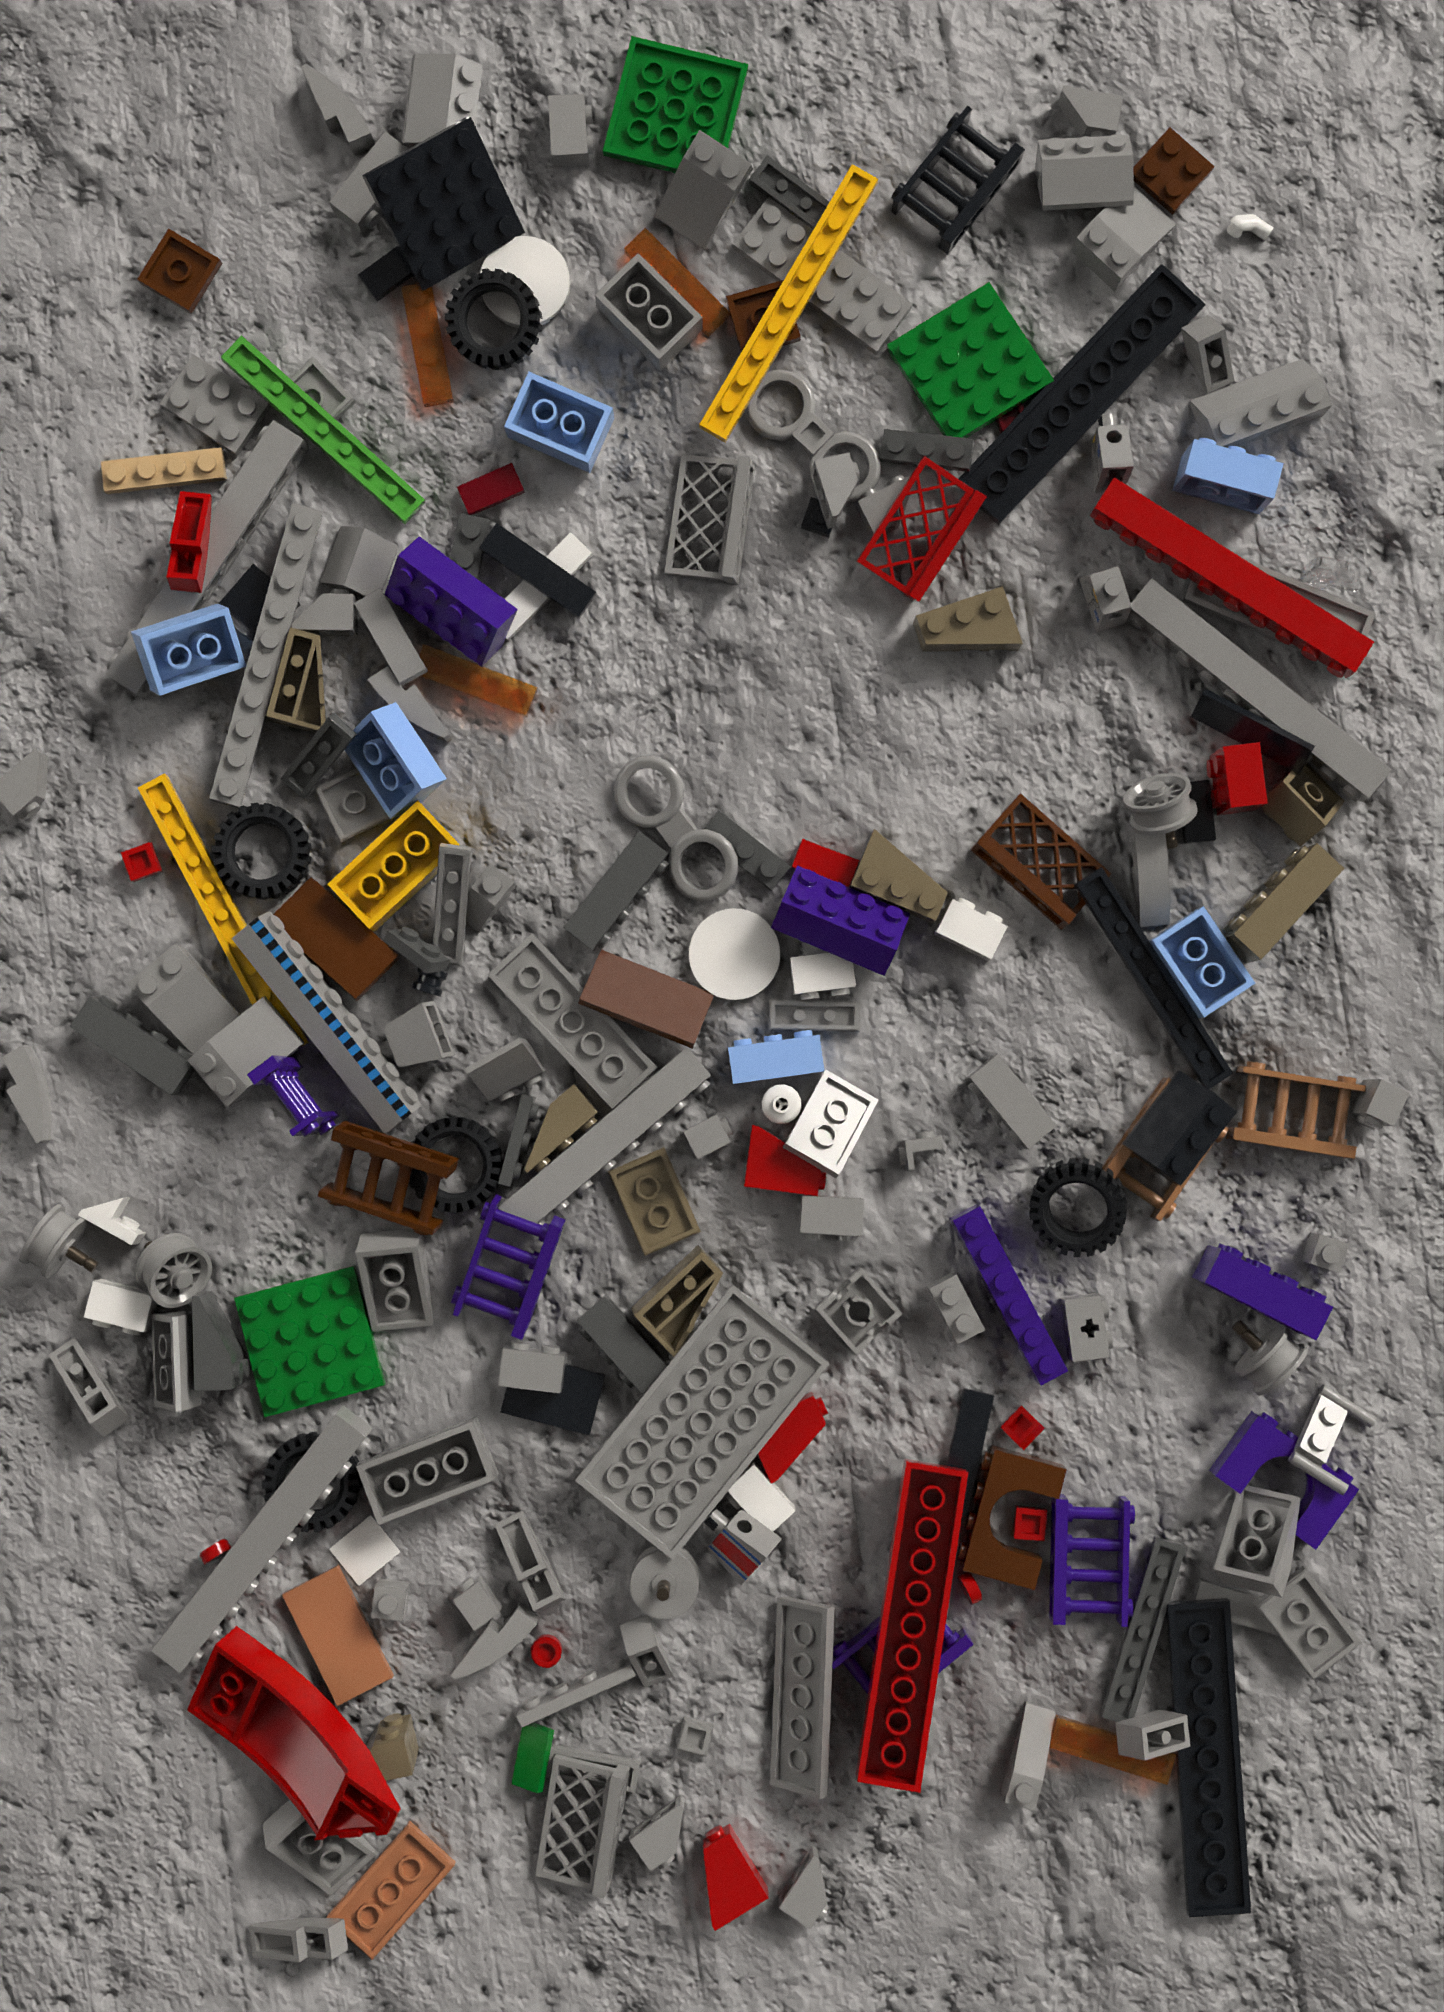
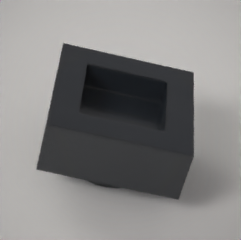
M811 497L801 529L829 538L833 528H827L819 500Z

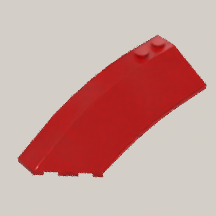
M238 1626L232 1629L215 1644L187 1711L234 1744L280 1787L316 1834L314 1840H324L327 1836L338 1835L339 1838L361 1837L364 1833L375 1832L376 1836L387 1835L401 1808L371 1752L352 1726L335 1706L288 1662Z

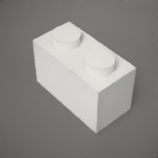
M959 898L958 901L952 899L934 935L986 961L991 960L1008 927L1002 924L1003 918L989 911H986L984 915L974 910L975 904L963 898Z
M822 953L791 957L789 959L794 996L801 995V1000L820 998L819 992L831 991L832 996L850 994L849 988L856 987L853 963L836 955Z
M99 1279L92 1283L84 1318L92 1319V1324L98 1327L111 1328L112 1324L123 1327L122 1332L140 1335L141 1332L152 1329L151 1313H156L158 1304L151 1298L149 1293L141 1288Z
M752 1460L726 1495V1498L737 1510L742 1507L749 1515L771 1531L776 1530L796 1511L795 1505L775 1483L770 1482L768 1475L754 1460Z

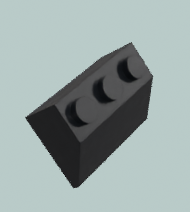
M1177 1071L1122 1144L1166 1180L1181 1186L1237 1111L1214 1092L1181 1071Z

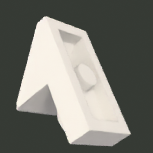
M131 1197L82 1209L78 1216L130 1245L139 1244L145 1235V1232L138 1229L140 1224L125 1216L122 1219L119 1218Z

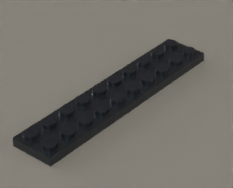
M1163 264L1146 279L1053 378L1054 381L1046 385L971 465L970 472H964L959 480L974 490H978L987 496L980 509L997 525L1003 522L1098 421V418L1118 400L1182 332L1181 327L1188 325L1205 307L1206 304Z
M1228 1598L1169 1602L1167 1604L1166 1616L1173 1712L1187 1715L1190 1747L1176 1751L1187 1914L1189 1917L1250 1914L1251 1901L1230 1600Z

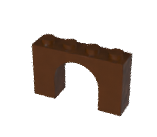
M991 1445L990 1451H985L982 1457L980 1467L981 1470H984L982 1481H977L972 1497L973 1500H976L974 1511H969L968 1517H966L964 1529L968 1530L966 1541H961L959 1544L956 1559L960 1560V1566L963 1571L1035 1590L1043 1559L1038 1553L1012 1547L997 1540L990 1528L991 1511L995 1503L1003 1495L1016 1490H1026L1059 1499L1067 1469L1060 1463Z

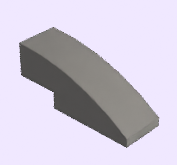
M307 64L302 65L301 68L330 133L342 129L353 155L373 147L375 143L372 134L351 100L322 73Z
M381 588L354 603L401 686L428 672Z
M388 666L367 679L388 705L395 702L398 704L410 724L447 743L452 740L415 684L404 690Z
M1135 833L1130 836L1134 865L1131 869L1138 925L1140 928L1169 925L1170 885L1166 834L1142 835Z
M22 1045L1 1057L16 1082V1085L7 1089L6 1092L35 1143H46L51 1140L52 1127L48 1085L41 1063L33 1047Z
M520 1511L494 1524L517 1580L522 1583L533 1611L540 1613L566 1600L552 1566L524 1512Z
M520 1602L502 1626L491 1619L453 1668L450 1677L456 1680L473 1674L508 1654L537 1625L539 1616Z
M298 1918L254 1923L249 1926L252 1957L291 1962H301L306 1958L333 1960L348 1951L344 1919Z

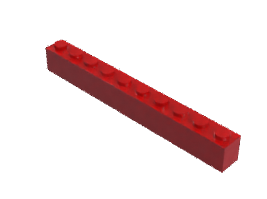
M1115 477L1089 515L1094 518V523L1104 530L1111 529L1119 534V538L1127 545L1140 547L1146 551V556L1157 563L1163 562L1172 568L1171 571L1176 576L1182 579L1189 578L1198 584L1197 588L1201 592L1210 596L1214 594L1219 597L1228 609L1234 612L1241 611L1249 616V621L1259 628H1268L1275 633V637L1280 642L1287 645L1293 644L1301 649V654L1311 661H1320L1336 677L1348 678L1353 675L1374 644V641Z

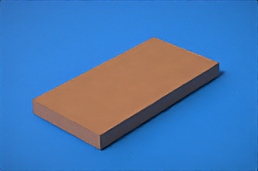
M339 1564L282 1594L337 1706L393 1678L394 1674Z
M409 1821L328 1913L326 1918L344 1919L346 1937L373 1960L455 1866L456 1861Z

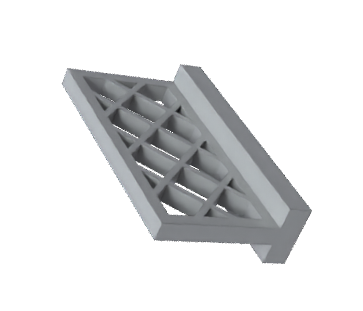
M681 454L664 570L665 575L725 581L726 584L738 585L755 473V465L750 457L727 459ZM688 463L700 464L706 471L693 483L686 476ZM722 467L733 468L732 478L723 485L713 475ZM711 477L718 486V489L704 499L696 487ZM686 481H687V483L689 484V486H688L687 488H685V482H686ZM729 487H731V488H730V494L728 495V493L726 492V490H727ZM694 490L702 502L687 512L682 506L683 498ZM723 493L728 499V508L717 515L709 503ZM706 506L714 516V519L700 529L692 517ZM681 510L685 514L682 518H680ZM726 517V522L724 525V523L721 520ZM690 520L697 532L683 542L678 536V530L681 525ZM719 523L724 529V535L722 539L712 545L704 533ZM702 536L710 548L698 558H695L688 549V546ZM677 540H678L681 545H679V546L676 548V543H677ZM722 546L720 555L717 549H719ZM685 549L693 562L684 569L673 568L674 557ZM712 553H715L720 559L718 572L705 571L700 563ZM696 566H698L700 570H692V569L695 568Z
M558 1754L554 1756L535 1876L593 1890L592 1896L604 1899L612 1883L630 1772L629 1766L618 1764L616 1768ZM560 1765L572 1768L578 1778L566 1785L559 1774ZM592 1774L607 1776L605 1787L597 1792L587 1779ZM581 1782L590 1797L579 1803L570 1789ZM564 1793L573 1808L561 1814L554 1803L555 1798ZM602 1794H604V1796H603V1801H602L601 1798L599 1797V1796H601ZM594 1800L601 1814L600 1817L591 1822L582 1807ZM577 1812L586 1826L574 1833L565 1818ZM559 1823L568 1837L557 1844L550 1834V1828ZM589 1830L596 1840V1846L586 1851L578 1837ZM572 1841L580 1856L569 1862L560 1848ZM552 1853L556 1854L563 1865L557 1871L544 1868L546 1857ZM584 1860L591 1869L590 1879L580 1877L573 1866Z

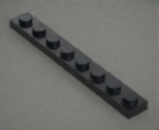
M1103 868L1096 869L1075 883V888L1201 1085L1211 1089L1232 1075L1233 1072Z

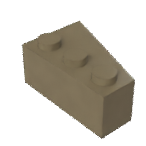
M1003 586L916 615L913 621L923 652L961 650L1018 651L1023 644Z
M290 627L266 714L267 721L316 734L326 721L320 635Z
M875 829L870 836L849 887L892 906H897L901 910L932 924L937 920L948 894L945 889Z
M697 1245L631 1307L633 1315L674 1357L683 1346L689 1333L692 1332L703 1307L705 1308L723 1272L711 1257Z

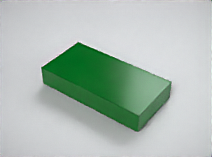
M536 1723L522 1727L512 1785L537 1794L543 1792L554 1729Z

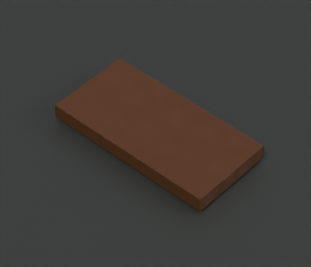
M312 877L273 914L283 922L284 929L292 940L297 941L301 945L304 954L356 1001L400 959L399 955L373 931L368 929L364 923Z
M601 950L578 1004L693 1049L714 995L686 982Z

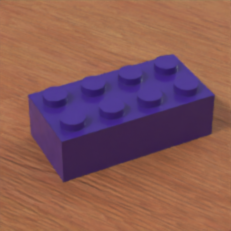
M420 536L397 556L384 594L393 603L399 605L481 667L502 647L518 610Z
M797 866L771 928L885 976L899 946L910 913L901 910L897 906H892L875 899L868 894L849 888L840 882L816 874L812 870Z
M1219 1243L1218 1247L1207 1246L1192 1278L1285 1325L1293 1331L1317 1341L1333 1309V1306L1325 1303L1326 1296L1303 1286L1298 1289L1299 1282L1286 1275H1281L1277 1272H1274L1273 1275L1269 1274L1271 1268L1257 1260L1246 1258L1245 1261L1242 1260L1243 1253L1228 1245L1225 1246Z

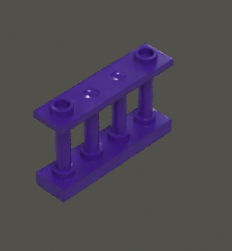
M272 1055L247 1074L254 1085H270L297 1121L298 1125L289 1131L292 1136L303 1135L306 1137L318 1132L322 1136L336 1126L334 1120L340 1116L337 1111L322 1112L299 1081L298 1077L300 1075L297 1072L303 1066L296 1057Z
M496 1194L492 1202H486L482 1209L480 1220H483L484 1224L462 1287L457 1285L451 1303L456 1305L453 1315L459 1317L465 1305L509 1320V1324L514 1326L511 1336L523 1340L566 1219L554 1215L550 1224H537L499 1210L498 1207L502 1196ZM495 1221L539 1237L538 1240L543 1242L540 1252L534 1251V1253H530L489 1238L493 1222ZM484 1249L529 1265L528 1268L533 1270L531 1279L521 1281L480 1266L479 1262ZM474 1277L519 1293V1297L524 1298L521 1308L515 1306L512 1309L469 1293Z
M1060 1494L1059 1499L1051 1497L1049 1619L1053 1625H1066V1616H1070L1071 1613L1116 1614V1620L1121 1627H1128V1617L1132 1618L1133 1601L1132 1598H1128L1130 1524L1135 1523V1507L1130 1505L1131 1501L1125 1496H1119V1508L1076 1507L1072 1503H1068V1499L1064 1494ZM1073 1519L1118 1520V1539L1072 1538V1535L1068 1534V1522H1072ZM1072 1550L1118 1551L1117 1570L1071 1569V1566L1067 1565V1553H1072ZM1072 1581L1117 1583V1600H1071L1070 1597H1066V1584L1071 1585Z
M880 1616L847 1643L845 1640H842L833 1647L832 1668L835 1669L843 1663L867 1694L870 1677L852 1654L866 1643L875 1652ZM947 1624L945 1625L938 1674L974 1645L963 1628L956 1632V1630L952 1631Z

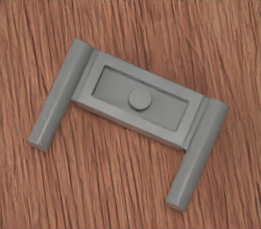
M1323 1384L1317 1392L1318 1396L1288 1462L1337 1493L1344 1495L1349 1485L1321 1467L1328 1460L1347 1414L1369 1428L1375 1424L1377 1418Z

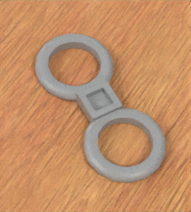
M781 369L767 372L745 409L747 421L754 431L766 439L776 441L793 439L811 456L810 472L814 460L823 459L827 452L834 447L848 445L862 451L867 458L869 466L868 476L862 484L854 489L848 503L861 500L860 496L866 491L873 489L879 481L881 463L875 447L869 440L857 433L846 431L834 433L814 414L816 408L814 393L804 378L792 371ZM777 383L788 384L795 388L801 395L804 405L803 413L799 419L790 426L781 428L770 426L764 422L759 416L756 407L757 398L762 390L769 385Z
M639 756L627 762L618 773L614 785L615 802L620 813L632 824L643 828H657L671 847L668 858L669 876L674 886L685 897L696 901H713L725 895L734 885L738 873V857L732 844L717 832L708 829L698 830L681 807L684 799L683 782L678 771L667 760L656 756ZM643 768H652L661 772L670 785L671 797L669 803L657 815L647 816L639 813L632 807L628 799L627 787L629 781L637 771ZM696 842L713 844L721 851L725 860L723 878L716 886L710 889H700L692 886L685 879L682 872L681 860L683 854L690 845Z

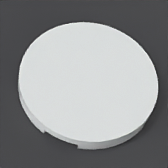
M518 236L492 251L485 258L480 273H482V269L487 268L490 271H495V268L501 269L505 273L510 272L517 278H520L532 290L533 295L540 304L538 307L542 312L543 318L540 319L541 325L550 322V319L559 313L564 304L566 305L570 294L568 266L561 253L545 240L531 236ZM498 291L482 295L486 307L506 325L519 328L521 317L519 307L510 295Z
M732 908L721 910L707 917L695 930L689 946L690 967L698 983L714 996L728 1000L750 998L763 991L773 980L780 962L779 942L774 930L759 915L744 909Z

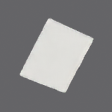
M371 1515L330 1548L332 1554L358 1586L400 1553V1550Z

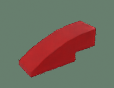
M180 491L169 542L172 551L166 578L171 590L202 593L210 537L211 494Z

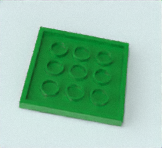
M631 36L603 147V156L676 173L699 130L729 149L749 64Z
M990 282L887 344V351L944 436L967 438L1036 396L1046 385L1054 381Z
M355 1265L234 1298L264 1417L377 1388L386 1384Z

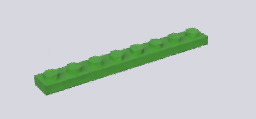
M242 335L221 356L222 362L402 523L406 524L425 504V499Z

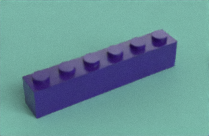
M975 1204L949 1218L1035 1381L1042 1386L1068 1372L982 1208Z

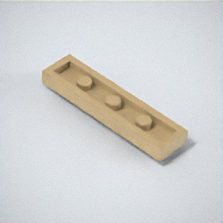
M221 447L101 461L103 488L106 494L227 480L224 450Z

